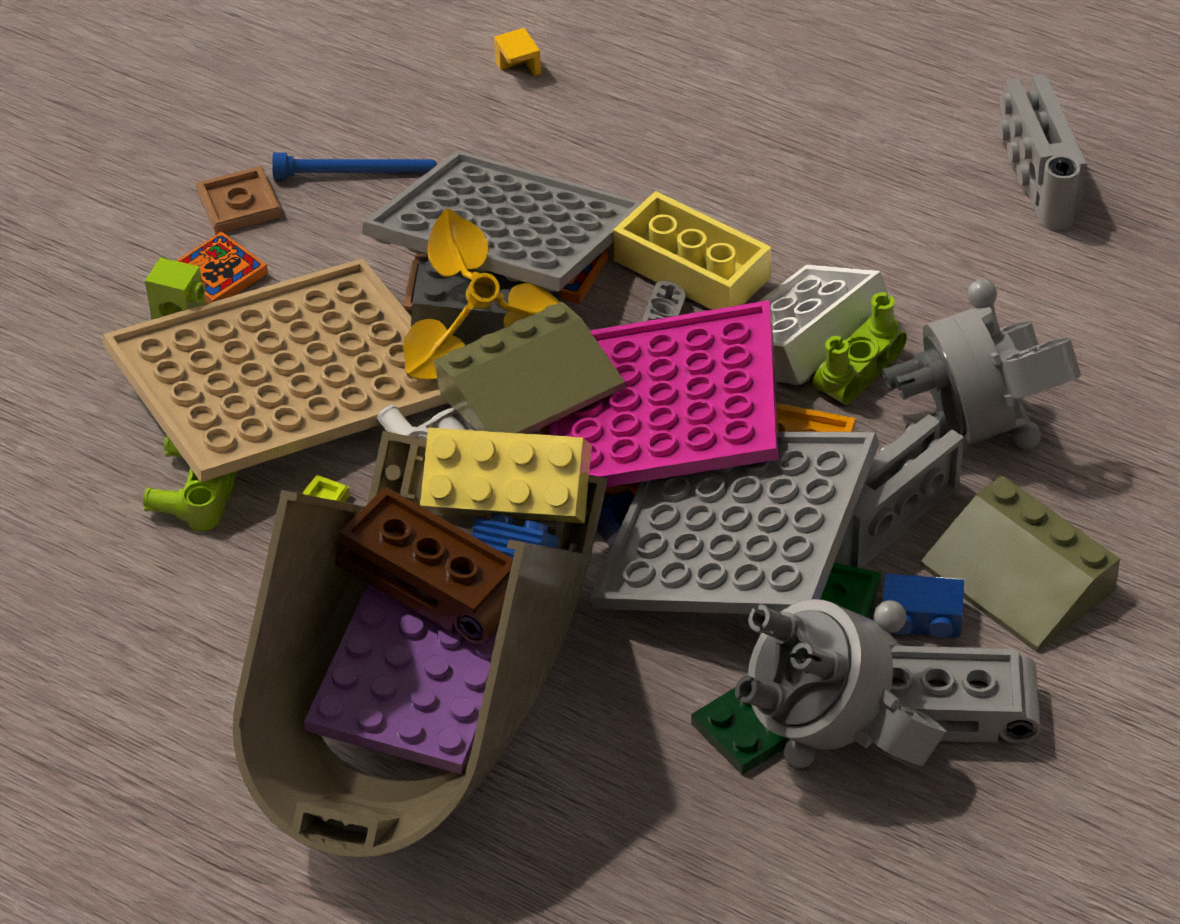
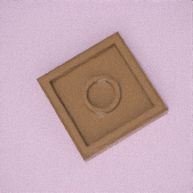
M262 166L196 183L197 193L215 235L220 232L226 233L282 218L280 205Z

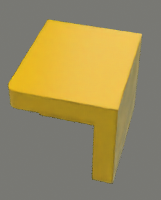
M525 28L494 36L495 63L500 70L525 63L534 77L541 75L540 49Z

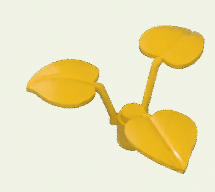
M449 208L441 213L432 227L427 246L428 258L432 267L440 275L451 277L461 271L463 277L472 281L466 290L468 303L448 330L438 320L425 319L415 323L407 332L403 345L405 370L410 377L420 380L437 379L434 360L454 349L465 346L463 341L453 336V334L473 308L485 309L491 306L494 301H497L501 309L508 311L503 320L504 327H507L517 320L525 319L544 310L550 305L560 303L547 290L530 283L514 286L509 292L508 303H506L503 299V294L499 293V282L493 275L469 272L468 270L479 268L486 260L489 251L488 241L480 228Z

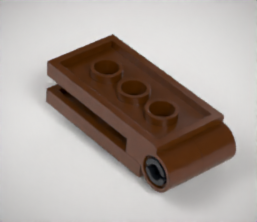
M384 487L339 531L338 543L344 547L336 554L335 565L449 631L456 628L458 633L470 643L483 644L498 629L513 558L387 487Z

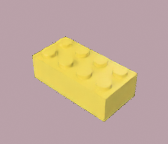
M657 191L651 194L613 230L615 262L655 282H673L685 291L687 298L711 310L744 305L771 278V246Z
M428 428L420 506L431 513L491 517L492 513L514 519L585 523L592 445L583 437Z

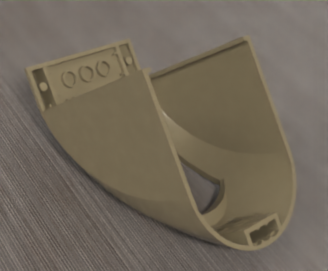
M383 431L367 504L384 487H387L420 506L427 440ZM589 474L585 523L528 520L549 526L547 533L559 537L557 549L508 540L507 548L514 549L515 553L469 761L466 763L462 775L450 771L442 776L416 781L390 780L364 773L340 759L327 746L321 735L305 731L304 720L368 584L335 565L336 554L344 547L338 543L339 531L365 506L281 490L233 713L234 750L243 781L260 810L274 825L297 842L327 854L343 857L378 856L397 851L422 839L444 822L469 797L504 753L538 697L557 658L586 576L608 478ZM433 513L454 526L471 530L475 526L474 520L477 517L491 519V517ZM515 519L514 525L524 527L526 519Z

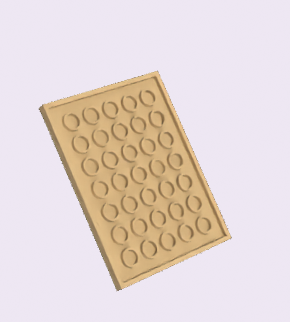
M363 258L103 334L104 348L200 482L381 425L377 420V416L382 409L391 404H394L401 414L406 417L448 403L441 397L438 379L420 380L412 378L406 373L403 345L405 336L411 328V316Z

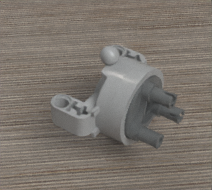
M978 279L968 289V299L974 308L924 325V351L914 354L909 361L889 368H883V378L890 392L898 388V391H902L900 396L903 400L930 390L938 410L934 418L940 421L939 439L953 429L964 437L963 444L968 446L1013 430L1012 440L1019 449H1033L1041 440V430L1036 423L1029 420L1022 397L1059 386L1081 376L1070 337L1055 339L1039 345L1032 321L1019 322L1000 329L994 311L997 289L990 280Z
M819 599L797 602L780 613L765 605H758L759 610L757 608L752 609L748 618L749 626L752 630L761 632V635L751 655L748 676L742 677L737 682L735 696L740 702L752 705L756 716L767 729L777 735L790 739L784 749V757L788 764L795 768L808 767L815 759L816 749L821 751L838 749L857 741L864 748H868L873 742L879 748L895 757L924 766L947 731L926 714L900 704V700L890 692L893 678L891 651L896 645L890 633L899 631L906 622V611L900 603L891 600L882 602L876 607L874 621L834 603Z

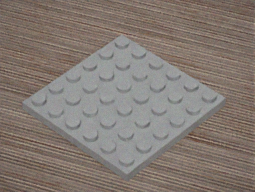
M456 150L364 220L362 235L373 237L379 243H393L407 247L413 253H427L432 227L441 213L449 208L480 228L488 241L489 251L486 260L479 268L474 270L478 272H493L505 276L509 281H524L540 286L548 292H559L614 242L613 230L643 202Z
M778 432L779 460L654 479L646 482L642 481L590 595V601L594 609L750 614L753 608L759 610L758 605H765L780 613L787 607L800 601L809 599L820 600L878 449L879 440L876 432Z

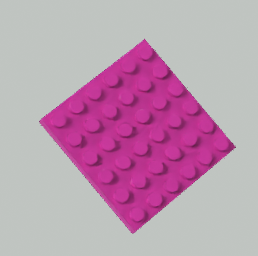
M770 300L590 330L625 381L626 388L552 422L549 426V435L583 437L592 445L589 474L608 478L606 488L779 460L773 316Z

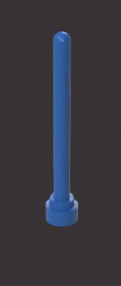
M273 152L272 156L273 180H287L288 176H294V173H427L437 166V162L433 159H294V156H288L287 152Z

